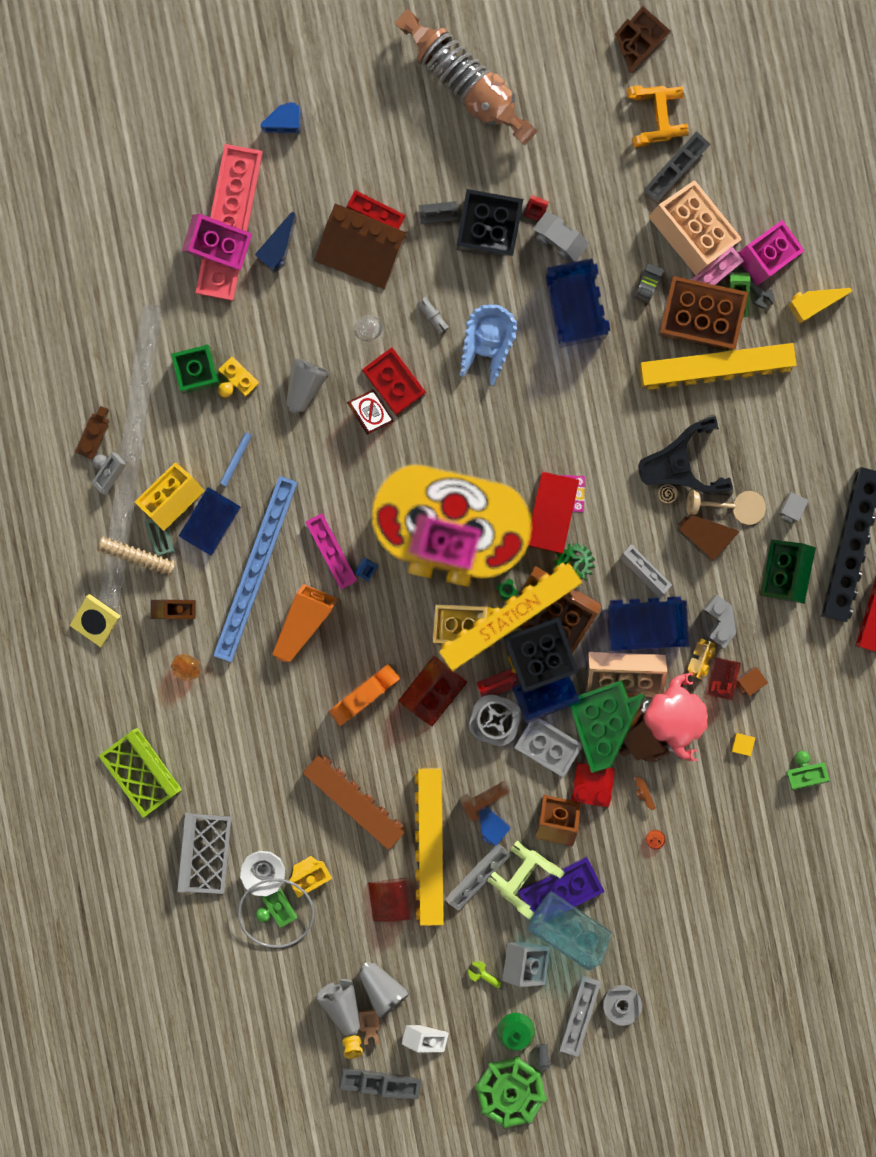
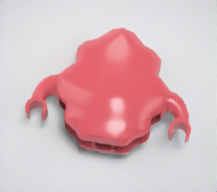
M686 673L673 678L664 694L654 695L644 713V721L654 738L658 741H666L679 758L687 761H697L698 759L692 757V753L697 752V750L685 751L684 747L688 746L693 739L697 740L701 737L708 726L706 704L702 702L698 695L690 694L685 688L680 687L681 684H693V682L688 681V676L693 674Z

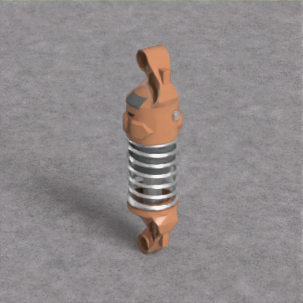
M406 9L394 24L406 35L408 33L413 35L417 44V61L423 66L427 65V70H432L440 63L434 71V76H439L446 69L440 79V83L448 81L447 89L452 88L454 95L459 94L461 96L460 102L464 103L466 110L474 118L481 119L486 126L498 124L511 126L514 131L513 135L525 146L538 131L526 119L522 120L516 116L514 112L515 93L506 86V81L498 74L486 71V66H479V60L473 59L472 53H466L465 47H459L458 40L452 41V34L446 28L432 30L419 25L418 22L420 20L410 10ZM452 44H456L455 49L452 52H450V46ZM463 50L462 55L456 58V53Z

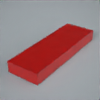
M354 190L346 206L350 210L397 229H400L406 218V215L357 190Z

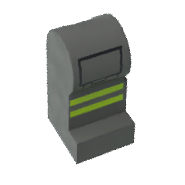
M648 263L634 298L649 304L664 269Z

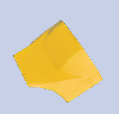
M310 856L293 866V874L289 881L299 885L308 893L331 880L332 876L323 861H318ZM291 885L298 898L304 895L298 888Z

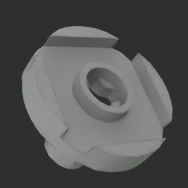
M618 985L606 992L603 999V1010L613 1023L625 1026L632 1024L640 1015L642 1001L633 988L626 985ZM621 1000H624L625 1003H628V1006H625L624 1010H621L620 1007H617V1004H619Z

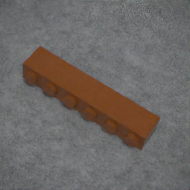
M319 754L303 771V774L386 849L390 850L404 834L403 824L397 819L393 821L388 816L390 813L381 806L379 808L374 804L375 799L368 793L364 795L360 791L361 787L352 780L350 782L345 778L347 774L339 767L335 769L331 765L332 761L326 755L321 756Z

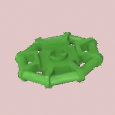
M518 1056L498 1062L491 1061L480 1081L475 1084L482 1116L489 1117L503 1126V1129L525 1123L531 1124L542 1104L547 1101L541 1071L520 1060ZM513 1066L512 1072H505L504 1074L499 1072V1069ZM518 1068L530 1076L527 1079L517 1073ZM494 1073L497 1079L492 1087L486 1085ZM530 1083H535L537 1094H531ZM512 1088L515 1089L514 1093L516 1096L507 1097L508 1093L506 1091ZM485 1092L491 1093L493 1103H487ZM530 1100L535 1101L528 1112L525 1109ZM497 1108L504 1112V1118L493 1110ZM514 1112H521L523 1115L510 1119V1114Z

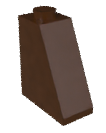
M694 515L688 518L685 516L678 523L680 527L677 529L682 536L710 561H713L739 533L736 529Z

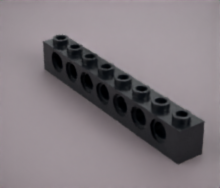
M863 467L856 469L820 617L840 622H847L848 619H851L853 608H851L852 600L855 601L857 596L856 584L862 576L860 567L861 563L865 562V547L871 539L869 530L870 526H873L875 522V515H873L876 508L875 470ZM865 485L871 488L869 495L865 494L863 490ZM861 503L865 504L867 508L865 513H861L859 510ZM856 522H859L862 525V530L860 532L856 531L854 528ZM852 540L856 541L858 545L855 551L850 548ZM847 559L853 562L851 569H848L845 565ZM843 577L847 578L849 582L846 588L841 585ZM838 596L844 599V604L841 607L836 603Z

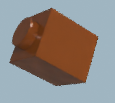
M752 667L735 679L737 682L736 688L742 695L745 694L746 696H751L768 683L757 667Z

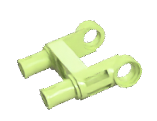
M517 841L514 845L520 850L512 846L510 851L524 860L521 867L508 882L496 872L492 873L491 876L497 881L489 877L487 882L497 888L501 896L514 905L520 913L531 919L535 913L529 909L530 906L516 896L522 885L537 865H540L553 876L556 875L560 879L565 872L552 862L550 863L535 850L530 851Z

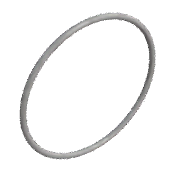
M266 879L254 884L244 893L238 906V920L243 932L255 943L268 948H284L299 942L309 932L314 920V908L309 895L299 885L285 879ZM278 881L291 884L298 888L308 899L311 907V920L306 931L295 941L284 945L265 944L254 939L244 928L241 921L243 900L252 889L263 883Z

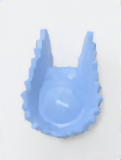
M481 305L479 309H474L473 314L469 317V321L466 322L467 330L465 331L464 354L461 357L460 376H465L476 354H479L483 357L492 358L490 385H495L496 378L499 377L502 364L505 362L509 349L513 346L512 341L516 339L515 334L517 333V321L513 319V314L508 312L507 309L500 305Z

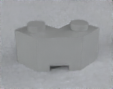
M545 212L532 229L538 235L536 238L543 244L553 245L559 251L558 255L562 259L576 262L589 243L574 228L571 230L568 226L564 225V221L561 218Z
M713 595L702 609L703 612L717 621L706 638L720 648L725 649L736 634L733 607L718 595Z

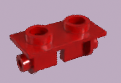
M512 668L476 682L482 697L498 695L519 686Z

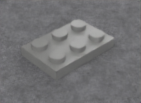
M533 715L514 748L564 778L583 745Z

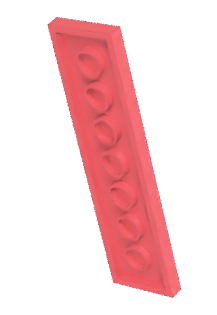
M225 144L210 218L248 232L263 156L262 151ZM202 259L195 293L234 301L240 270Z

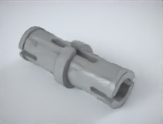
M424 297L422 300L426 306L421 301L417 303V306L420 307L427 316L426 320L433 324L440 335L444 333L440 325L445 331L449 326L440 317V312L434 309L428 298Z

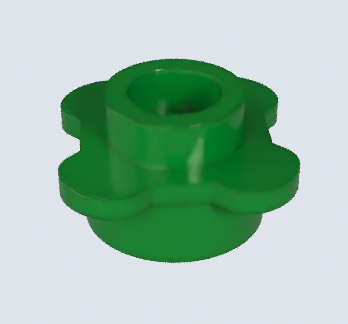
M507 579L506 582L496 585V590L499 591L502 601H506L509 597L517 596L518 594L512 579Z

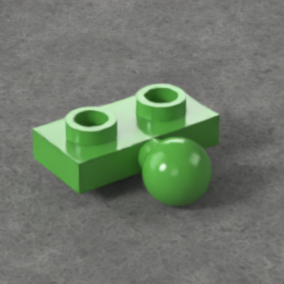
M799 751L795 755V762L801 768L786 771L791 791L830 781L825 763L809 766L810 755L806 751Z
M281 888L268 896H261L268 908L261 907L256 911V919L259 922L265 923L269 921L272 915L281 928L298 917Z

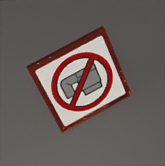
M374 389L347 402L367 435L394 422Z

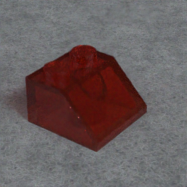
M406 877L368 882L373 921L395 922L411 919Z

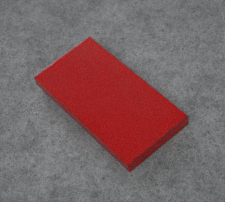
M542 472L531 519L528 547L563 554L579 479Z

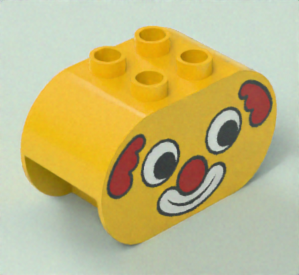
M411 465L395 471L381 485L373 505V524L379 540L395 558L410 563L409 574L431 578L433 569L448 572L446 582L469 587L471 577L476 579L492 578L510 569L525 552L530 538L531 522L529 511L522 497L514 489L501 483L431 467ZM419 514L481 530L471 569L409 553Z

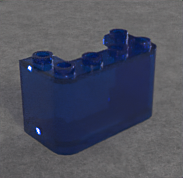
M593 258L547 267L546 284L560 348L606 339L610 331L609 320H605L602 317L605 316L603 305L599 304L598 298L601 297L600 288L595 285V279H597L599 271L597 263L594 264Z
M681 596L667 597V601L661 602L659 598H648V602L640 603V599H630L629 603L623 604V600L609 601L610 604L606 605L609 651L689 647L687 600H681Z

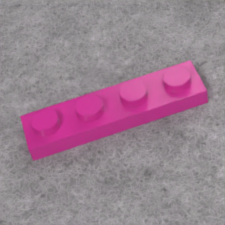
M323 513L306 521L340 590L357 582L358 580Z

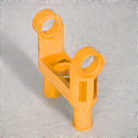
M632 86L626 89V95L629 99L643 100L653 98L657 131L644 132L641 135L634 136L632 138L633 147H644L653 142L669 141L672 137L688 136L687 124L674 126L669 124L666 105L667 100L684 98L683 86L666 88L664 86L649 88Z

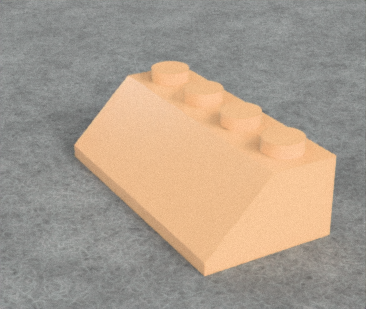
M589 652L586 693L618 681H623L628 697L644 694L645 697L653 698L656 694H664L667 676L666 655Z

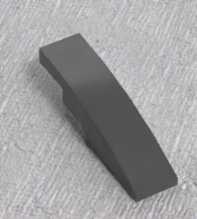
M696 131L646 186L644 191L658 203L711 144Z
M341 1068L339 1081L340 1090H352L364 1094H379L381 1097L418 1099L421 1079L346 1068Z

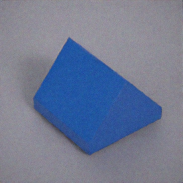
M363 557L354 573L368 582L378 565Z

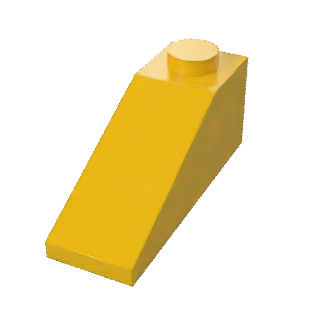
M852 289L807 291L803 295L799 292L791 297L792 301L788 306L799 324L850 294Z

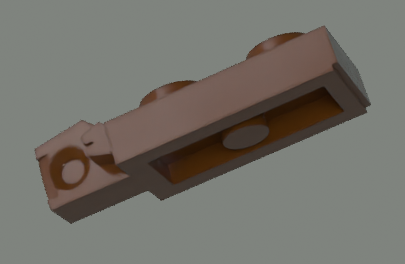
M100 406L97 414H92L76 448V453L92 460L96 456L109 427V420L106 419L109 412L107 408Z

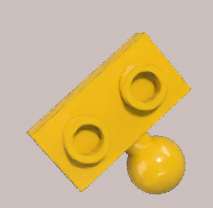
M232 356L218 369L229 381L219 385L218 393L221 397H230L233 393V387L237 388L247 397L259 385V382Z

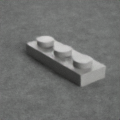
M632 544L620 555L619 558L659 598L672 586Z

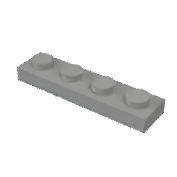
M498 843L464 877L462 882L450 892L445 900L459 911L488 881L491 874L496 872L505 863L511 854Z
M582 975L559 1051L579 1056L601 981Z

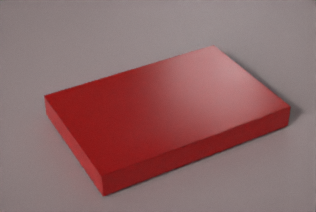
M393 347L362 369V372L396 416L426 394V391Z

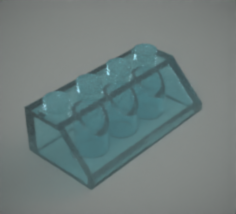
M550 891L535 910L527 930L588 971L601 965L612 932Z

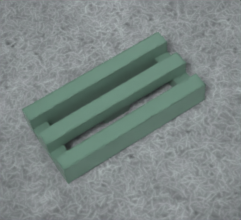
M152 519L144 521L157 557L175 552L168 528L164 530L169 546L167 550L159 526ZM151 523H154L162 552L158 550Z

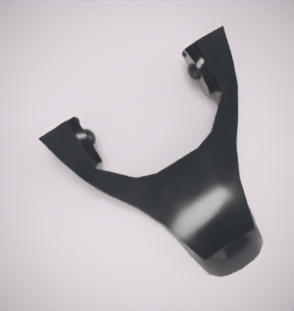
M711 414L692 424L670 445L659 452L641 459L638 464V470L642 482L646 485L677 484L706 494L732 496L733 486L730 477L727 479L720 477L717 481L711 482L710 485H704L691 472L687 454V444L694 432L710 434L713 430L719 429L716 416Z

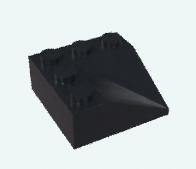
M467 189L456 250L474 254L513 256L523 199Z
M559 618L503 637L523 692L579 673Z

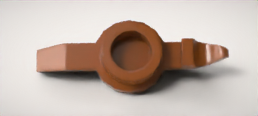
M635 776L633 779L636 780L635 785L639 786V789L636 790L639 800H644L649 809L655 810L656 807L646 782L642 778Z

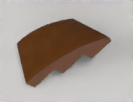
M644 6L639 9L631 20L627 19L615 33L628 71L631 74L671 33Z

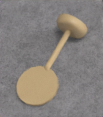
M690 489L687 497L686 508L689 516L696 515L700 505L731 508L735 518L740 523L752 525L759 522L764 517L766 511V503L763 497L754 491H744L738 494L733 504L701 501L700 492L695 489Z

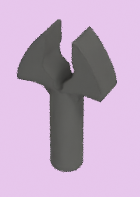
M750 277V288L757 295V300L754 304L762 309H767L768 306L763 302V298H767L773 305L774 294L772 289L768 292L763 291L759 285L756 286Z

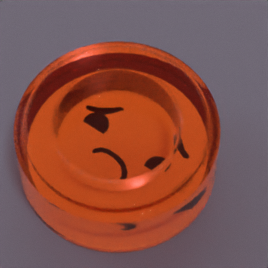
M654 829L647 833L646 843L650 848L660 849L664 846L666 839L661 831Z

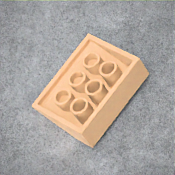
M695 180L659 204L648 216L695 275L699 274L731 246H735L742 240Z

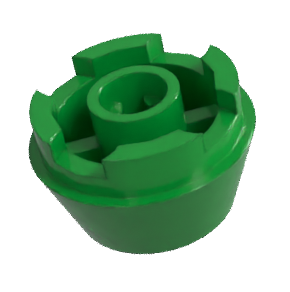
M510 1013L499 1022L497 1037L504 1048L510 1051H522L532 1044L535 1038V1027L528 1016L522 1013Z

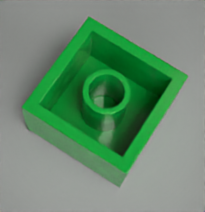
M209 345L171 354L179 389L183 394L220 385L212 349Z

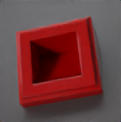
M531 195L524 216L539 222L546 212L549 201Z

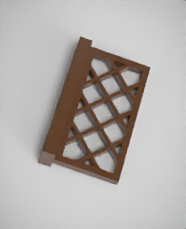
M502 781L472 799L468 793L462 796V806L471 822L479 819L477 811L509 794V788L506 782Z

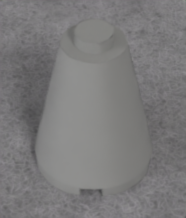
M297 358L293 359L286 405L289 407L288 410L299 414L300 411L304 412L328 377L329 372L319 366L312 365L310 362Z
M367 962L360 968L359 976L379 1018L386 1015L398 1003L400 1004L410 995L408 990L374 962L372 964Z
M350 979L339 980L340 984L334 985L332 982L323 987L317 993V1000L341 1033L353 1036L357 1034L360 1028L354 985Z

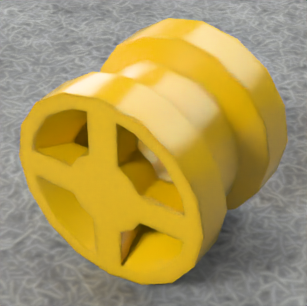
M348 1036L342 1040V1045L345 1047L343 1052L345 1058L354 1059L362 1056L363 1049L360 1047L362 1043L361 1037Z

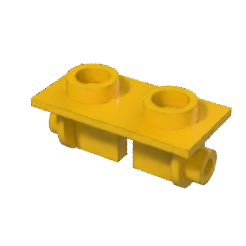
M700 639L699 642L697 641L693 653L700 656L699 660L691 658L687 669L688 673L693 674L690 676L695 677L697 674L696 677L701 680L708 674L709 660L713 658L716 651L715 644L709 641L707 645L708 641Z

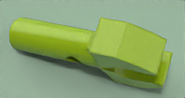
M482 961L472 962V965L479 968L480 973H474L468 968L470 979L475 982L477 979H483L497 989L501 987L502 982L485 971V963Z

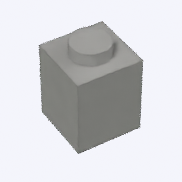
M792 492L787 493L778 515H781V519L788 523L798 522L809 500Z

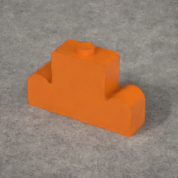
M388 663L328 712L337 724L341 726L396 683L400 676Z

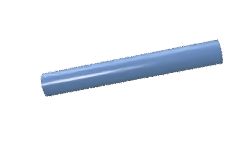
M245 432L220 484L227 487L252 435Z

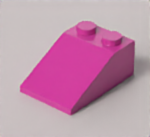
M200 213L193 214L182 251L211 262L241 270L252 233Z
M781 220L745 246L738 254L744 260L741 265L746 272H749L751 279L757 286L805 250L784 221Z
M419 514L409 553L471 569L481 530Z

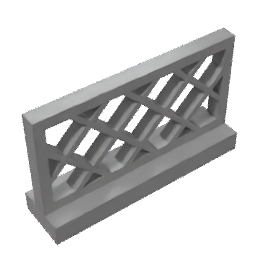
M185 812L177 892L224 894L231 816ZM196 819H205L209 825L200 832L196 827ZM219 820L227 821L226 829L221 833L213 826ZM212 827L217 836L208 842L202 834ZM201 836L207 845L198 851L194 846V841ZM220 837L225 844L224 848L217 852L211 844ZM207 847H210L216 854L209 861H206L200 854ZM199 855L205 864L196 870L192 866V860ZM219 857L223 865L218 871H215L209 863ZM208 866L214 874L205 881L199 872ZM197 874L203 883L199 887H190V880ZM215 876L221 881L220 889H213L208 884Z

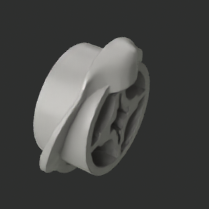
M497 695L483 696L474 705L469 721L470 733L479 741L495 746L506 745L517 734L518 725L521 721V709L519 705L510 699L501 698ZM491 705L502 706L506 712L498 714L492 709ZM486 709L488 719L483 724H480L481 713ZM492 716H503L497 721L498 725L496 723L487 725L493 720ZM510 717L509 728L504 732L503 721ZM493 727L500 736H491L484 729Z

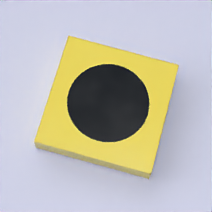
M89 594L69 626L99 647H102L121 616Z

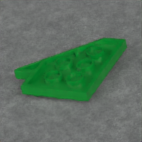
M618 681L568 699L592 773L612 767L645 697L644 694L628 698L623 681Z

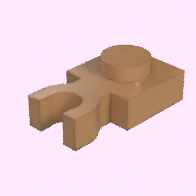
M374 1009L360 1010L361 1032L366 1031L364 1045H368L369 1037H374L375 1044H379V1036L376 1030H380V1018Z

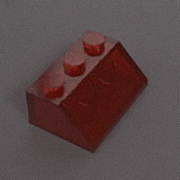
M433 656L398 701L432 727L467 684V681L455 671H452L450 667L437 657Z

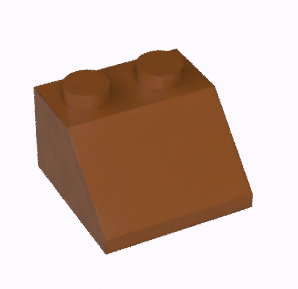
M543 795L535 839L573 846L578 833L581 803Z

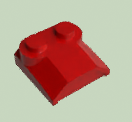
M577 762L571 801L609 807L612 799L611 793L615 768H606L592 773L588 764Z

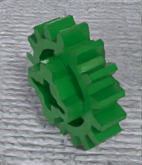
M569 543L568 549L564 548L563 554L556 553L559 558L558 560H553V562L557 566L562 563L564 565L569 563L580 580L584 579L587 581L586 576L593 575L590 569L595 568V565L591 563L595 561V558L591 556L592 552L589 549L587 550V547L584 545L580 547L578 543H575L573 547ZM576 553H581L584 556H578Z

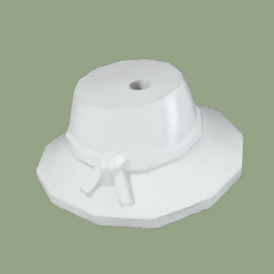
M257 851L246 857L241 865L240 878L248 890L254 884L266 879H285V867L281 859L273 853ZM283 882L263 883L250 892L258 896H268L277 892Z

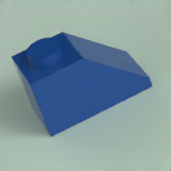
M287 102L285 105L277 107L261 123L262 132L301 133L300 105Z
M486 806L479 810L482 839L487 844L491 845L493 843L496 846L511 827Z

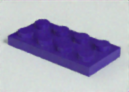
M587 856L562 868L561 870L565 873L561 879L556 875L550 874L518 891L523 902L530 906L529 909L535 913L532 916L535 926L605 892Z

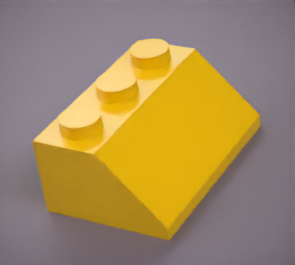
M175 462L135 503L164 531L205 490L189 473Z

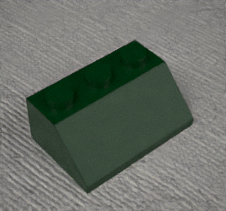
M771 539L760 595L805 604L816 547L804 543Z

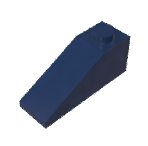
M293 211L255 253L256 258L273 273L276 270L280 271L286 264L285 260L297 219Z

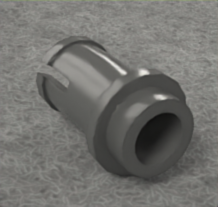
M537 1044L538 1062H536V1066H538L539 1070L549 1069L551 1061H549L548 1044Z

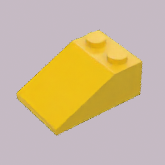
M435 605L433 643L444 644L448 640H451V642L458 639L457 634L465 629L470 631L474 628L473 624L481 618L484 620L489 618V613L495 608Z

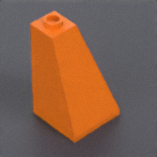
M303 584L295 595L272 655L282 662H291L329 615L339 598Z

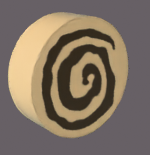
M665 484L659 488L657 495L662 503L669 504L677 498V490L673 485Z

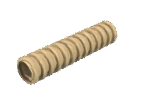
M105 536L100 538L96 549L98 553L101 551L104 555L107 553L110 557L112 555L116 559L119 557L122 561L126 560L127 563L130 561L133 565L136 563L139 567L142 565L145 569L149 568L150 571L153 569L156 573L159 571L162 575L165 573L168 577L171 575L175 564L173 560L168 561V558L163 559L162 556L151 555V552L146 553L145 550L140 551L139 548L128 547V544L123 545L122 542L111 541V538L105 539Z

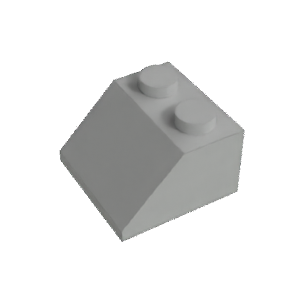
M524 942L508 943L503 981L518 987L545 985L550 946Z

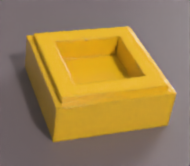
M735 733L731 751L751 756L755 737Z

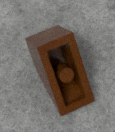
M151 600L150 619H196V600Z

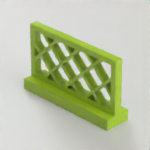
M138 727L99 755L102 762L143 818L182 790ZM128 740L132 745L131 752L122 751L124 741ZM110 752L117 753L116 763L110 762L106 755ZM121 754L130 756L129 766L120 764ZM134 756L142 759V768L133 766ZM119 767L129 769L127 779L120 777ZM132 770L142 771L140 781L131 780ZM145 772L152 773L154 783L144 782ZM130 783L140 785L139 794H134L130 791ZM143 785L153 787L152 797L142 795ZM156 788L163 789L167 796L163 799L156 798ZM142 799L151 800L150 808L147 811L141 806Z

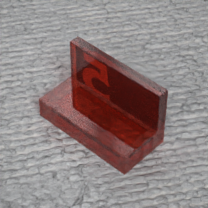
M715 657L707 694L733 700L741 663Z

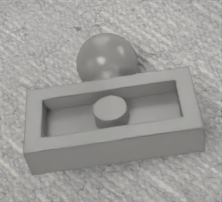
M111 452L108 458L102 454L96 455L93 458V466L99 469V472L92 483L101 494L106 495L126 466L118 453Z

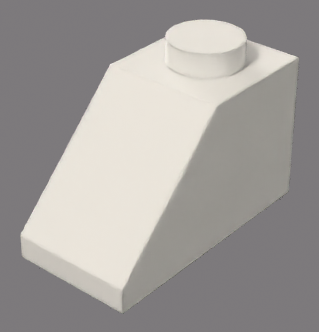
M406 1025L402 1045L416 1052H444L449 1033L420 1025Z

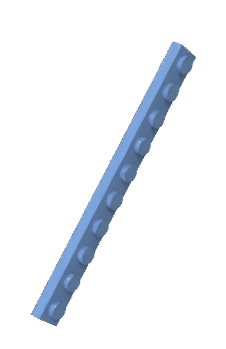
M282 476L278 478L213 656L229 662H232L297 487L298 482Z

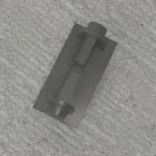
M457 201L419 205L420 223L457 221Z

